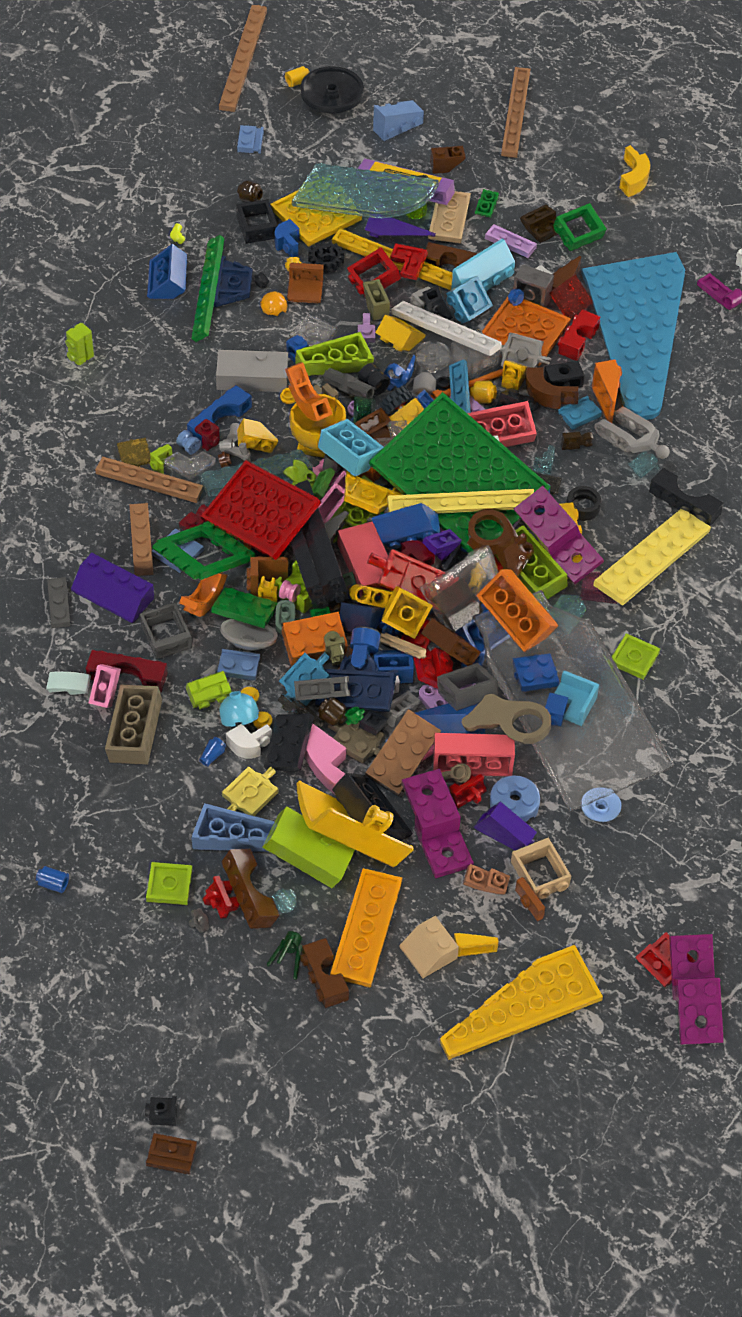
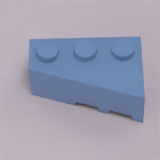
M413 100L397 102L396 105L389 103L381 107L374 105L373 131L383 141L423 124L424 111Z

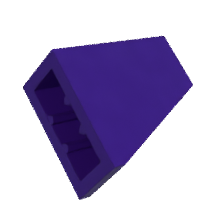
M501 801L485 811L474 826L479 832L515 851L535 842L533 838L537 833Z

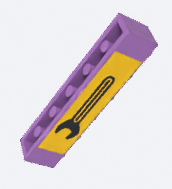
M365 158L356 170L357 182L359 184L447 205L455 193L454 180Z

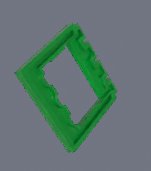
M205 522L156 540L152 547L193 580L198 578L203 580L250 562V557H255L254 552L225 531L215 527L211 522ZM203 536L204 538H210L212 544L222 547L223 552L233 556L204 566L177 545L185 544Z

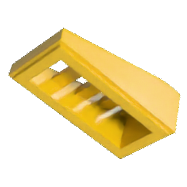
M454 933V941L459 946L458 957L497 952L498 937Z

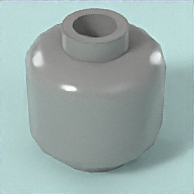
M421 372L415 376L413 393L416 396L423 390L429 395H434L431 393L436 390V379L431 373Z

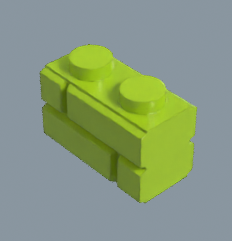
M79 323L74 328L66 331L67 340L65 343L68 347L67 357L70 361L81 365L86 360L94 357L92 331L87 326Z
M224 671L189 682L186 685V691L193 708L199 707V709L209 707L210 703L214 701L221 703L231 693V688Z

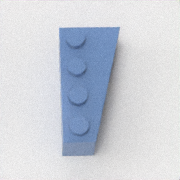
M204 803L191 837L192 848L227 851L230 849H251V851L269 852L262 848L275 821Z

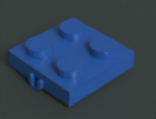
M550 653L513 658L514 678L518 680L521 692L559 686L556 667Z

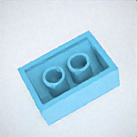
M349 419L322 429L318 443L320 450L353 476H358L371 468L369 465L370 460L384 448Z

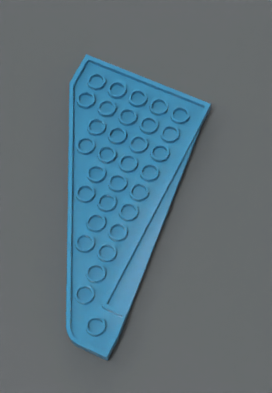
M677 252L582 268L581 275L590 292L596 315L601 317L600 328L610 360L615 359L618 366H621L622 369L619 391L623 407L646 420L653 419L660 414L685 268Z

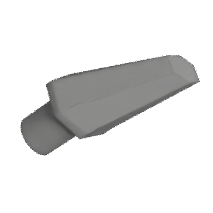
M212 665L200 674L201 678L215 674L218 666Z

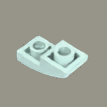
M50 672L46 689L50 693L67 691L70 695L88 693L91 676L77 672Z

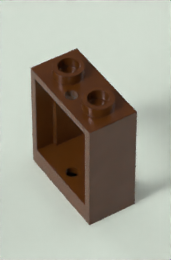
M431 618L421 633L449 655L467 666L473 665L481 651L434 618Z

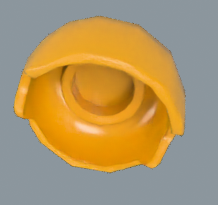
M276 291L264 295L260 304L262 311L267 315L278 316L282 311L286 313L288 308L285 297Z

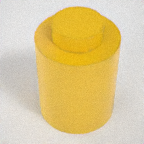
M301 66L286 72L285 80L288 86L294 87L301 84L309 70Z

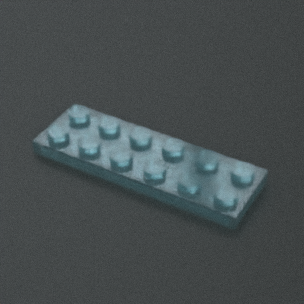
M293 450L290 453L276 454L270 458H259L251 462L281 479L288 478L283 471L293 466V460L304 462L308 469L313 471L312 464L302 450ZM243 463L199 474V481L203 485L208 497L218 495Z

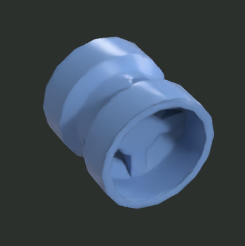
M188 430L182 431L176 439L177 445L185 448V451L190 455L196 453L201 446V441L197 437H193V434Z

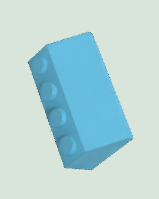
M503 238L454 268L451 290L474 276H478L487 292L495 285L500 284L501 281L511 277L514 274L515 260Z

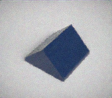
M341 602L340 619L344 633L352 634V630L356 627L376 629L382 620L385 608L360 603Z

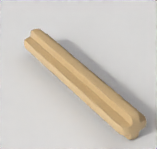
M381 633L380 643L418 659L426 657V649L390 634Z

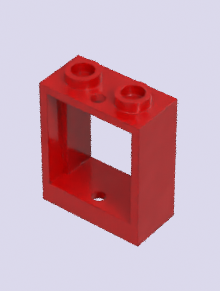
M381 247L347 268L349 273L347 277L352 285L355 283L360 295L363 294L365 296L363 281L359 278V275L378 263H381L387 271L373 280L379 279L384 289L401 279L397 266Z

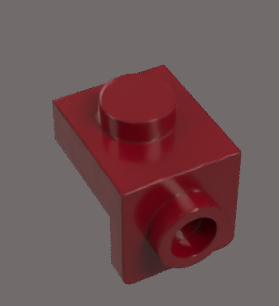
M204 419L195 427V432L202 436L203 449L209 451L218 445L220 435L217 425L208 419Z

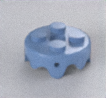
M515 775L506 776L497 781L492 787L490 808L501 801L524 822H527L531 817L535 818L538 814L540 793L536 785L529 779ZM518 795L521 799L515 801L510 796Z

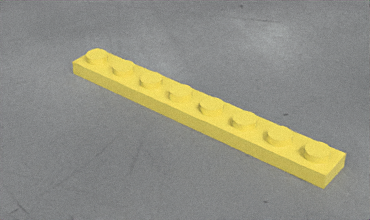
M534 489L391 495L387 497L389 512L419 503L425 504L436 513L478 512L484 509H494L497 511L514 510L513 508L534 493Z

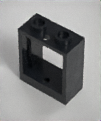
M269 199L236 204V216L246 244L275 239V229L278 225ZM267 213L270 223L254 226L247 225L245 217Z

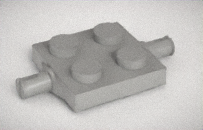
M511 332L505 345H502V348L498 350L502 352L503 356L502 367L505 360L527 367H537L539 362L549 365L550 362L545 360L551 361V358L541 354L544 341Z

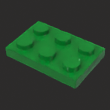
M225 587L213 604L211 613L265 629L276 612L277 602Z

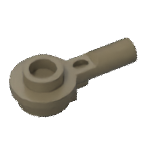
M461 763L452 767L451 771L441 773L444 780L453 778L458 783H464L469 780L471 769L468 765Z

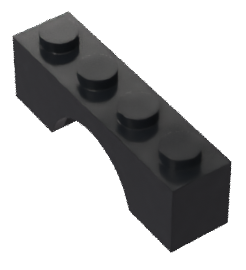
M662 468L651 480L649 492L679 510L688 511L697 519L711 526L721 515L724 502L710 494L700 497L685 494L678 487V476Z

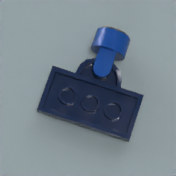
M370 627L354 628L350 641V648L353 649L352 655L345 656L339 670L325 669V671L332 678L349 676L347 684L351 696L334 697L345 704L346 709L359 707V709L366 711L390 712L396 674L394 672H378V666L375 660L370 657V654L378 652L381 634ZM334 683V691H340V683ZM325 698L316 699L315 706L319 708Z

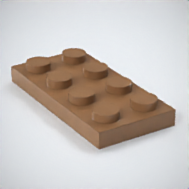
M408 709L365 775L399 796L403 790L402 779L413 775L433 745L435 733H441V730Z

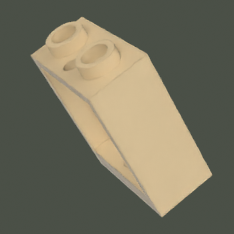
M549 837L512 852L511 863L520 878H525L538 898L545 899L550 894L557 891L562 892L570 886L571 875ZM546 856L559 878L536 887L524 865Z

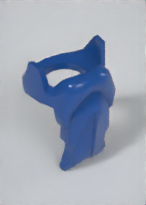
M415 355L411 358L406 370L395 363L387 366L384 371L390 378V385L387 390L391 391L394 386L397 388L406 386L414 371ZM393 370L394 375L400 376V378H392L388 371Z

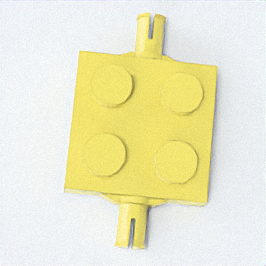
M247 767L222 791V797L231 803L227 809L232 811L240 810L245 814L255 816L278 794V788L269 781L276 771L269 767L265 773L261 774Z

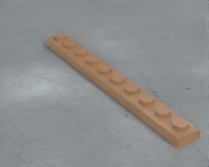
M251 6L222 94L219 110L235 112L267 13V7Z

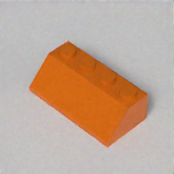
M502 569L476 595L523 652L528 651L545 640L559 626L511 569Z

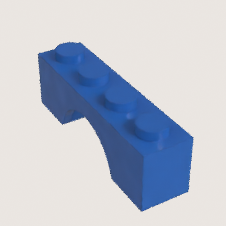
M235 385L227 390L219 399H216L207 409L202 410L197 417L191 419L187 424V430L193 434V437H197L201 441L202 446V436L195 432V427L204 419L215 423L224 416L241 417L252 408V396Z

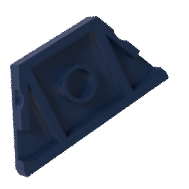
M222 256L214 307L250 298L253 269L243 266L236 261L233 263L229 262L225 256Z

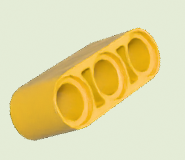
M355 584L350 588L349 595L357 602L385 608L393 591ZM362 589L363 595L358 598L357 593ZM380 593V599L375 602V595Z

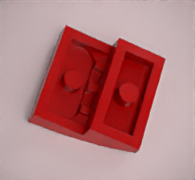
M667 932L655 943L649 944L635 957L664 987L672 983L670 935ZM687 953V960L694 962L695 960Z

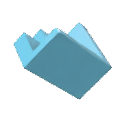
M565 670L563 671L561 682L554 694L569 697L568 704L570 705L564 714L565 720L580 726L583 725L597 699L599 684Z

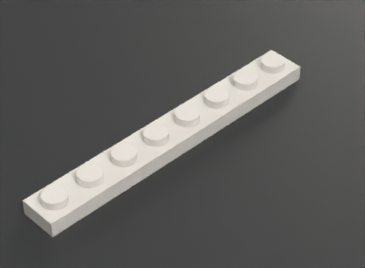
M405 301L391 309L392 315L491 356L502 348V343L496 339Z

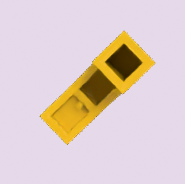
M631 145L625 147L624 161L632 168V171L621 175L619 186L627 197L633 196L645 188L650 171L648 156L645 153L639 155Z

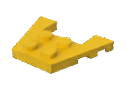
M346 470L344 501L353 506H358L371 513L380 514L388 507V496L403 495L395 487L393 490L362 479L359 477L360 475L353 476Z

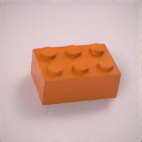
M339 612L283 623L282 636L291 667L304 653L317 661L324 653V636L330 631H335L340 637H344V655L346 654L348 644Z

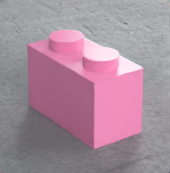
M104 664L97 666L89 698L90 704L105 708L112 707L121 669Z

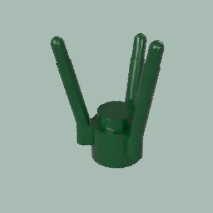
M288 931L285 939L281 940L280 945L270 957L267 966L272 964L280 952L277 964L281 963L286 952L294 953L296 951L293 979L296 980L303 946L300 944L302 936L297 932Z

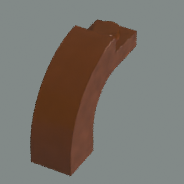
M526 367V389L529 396L535 399L534 401L542 406L553 409H561V404H578L579 386L551 385L544 379V367Z

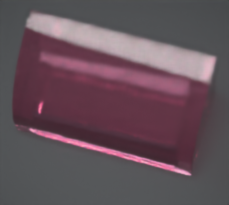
M591 572L582 579L580 600L617 604V601L593 586L595 579L603 573Z

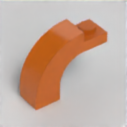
M303 362L285 369L290 382L289 389L301 411L309 419L319 421L333 414L327 397L319 396L311 385Z
M221 572L200 580L196 590L190 596H181L179 604L184 605L183 610L198 617L204 616L219 597L228 574Z

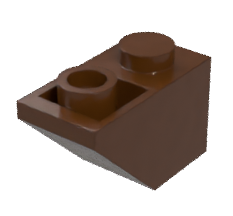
M463 146L431 148L430 165L432 173H449L464 161L466 156Z

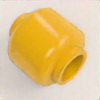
M476 381L474 386L470 388V396L479 404H490L497 397V387L491 381Z

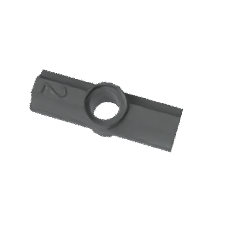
M329 368L323 375L325 383L338 388V390L348 395H355L366 401H369L374 395L373 386L361 382L358 378L347 373L343 374Z

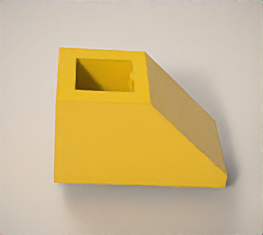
M505 360L501 387L519 390L525 380L527 366Z
M243 418L237 429L238 446L240 443H246L247 448L272 453L278 443V439L261 422Z

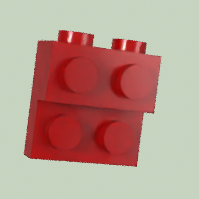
M435 647L431 651L426 649L427 652L424 659H418L414 656L413 658L418 680L438 689L437 677L452 672L453 661L447 652Z

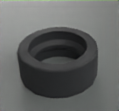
M577 486L568 493L566 503H571L578 498H585L594 503V506L590 508H580L574 504V508L578 510V520H591L599 514L601 496L597 490L588 486Z

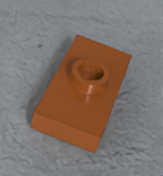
M519 878L516 881L515 891L520 896L522 905L529 909L537 921L543 919L545 906L525 878Z

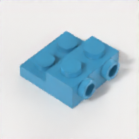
M474 276L446 293L447 303L453 306L455 318L461 321V323L470 321L493 306L478 276Z

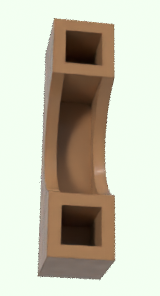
M148 503L129 504L134 573L136 576L153 575Z

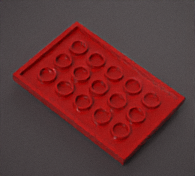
M245 460L201 517L206 522H211L215 527L268 557L277 560L322 502L317 497Z

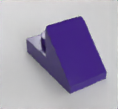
M451 529L425 537L422 543L442 561L461 544L462 540Z

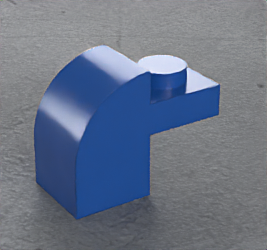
M289 219L279 224L275 229V248L277 251L283 249L291 257H297V242L300 241V228Z

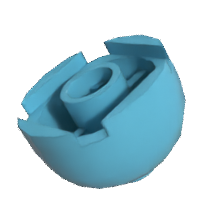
M240 691L231 692L222 701L219 708L221 722L225 726L233 727L236 726L235 723L242 722V725H245L259 717V710L253 697Z

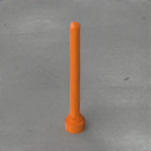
M503 369L468 381L469 388L473 387L476 381H490L502 376ZM437 389L431 393L434 395L430 396L434 400L442 392L447 396H451V389L444 391Z

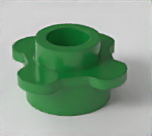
M359 707L349 709L345 714L348 719L346 724H358L364 718L363 713L365 710L359 709Z

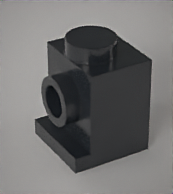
M172 1096V1098L151 1097L150 1103H146L145 1117H149L150 1125L176 1126L177 1096Z

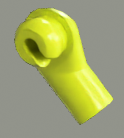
M176 223L170 233V238L174 242L182 244L185 241V237L181 233L182 226Z

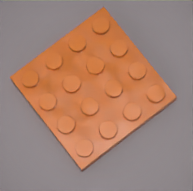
M507 297L481 334L500 341L502 345H505L510 332L544 341L541 354L542 356H547L569 326L571 318L526 299H523L519 305L514 306Z

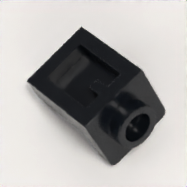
M370 710L360 721L359 728L376 736L379 732L384 733L388 718Z

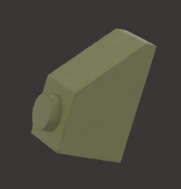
M380 280L363 282L367 307L373 321L383 319L385 315L390 314V301Z

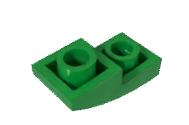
M483 189L475 214L491 218L499 198V193Z

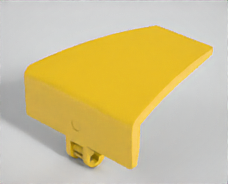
M302 781L297 782L300 809L309 829L391 867L397 866L413 852L412 845L409 846L383 833L390 827L393 821V814L391 812H384L378 806L372 805L368 809L363 823L352 819L347 814L344 806L336 798Z

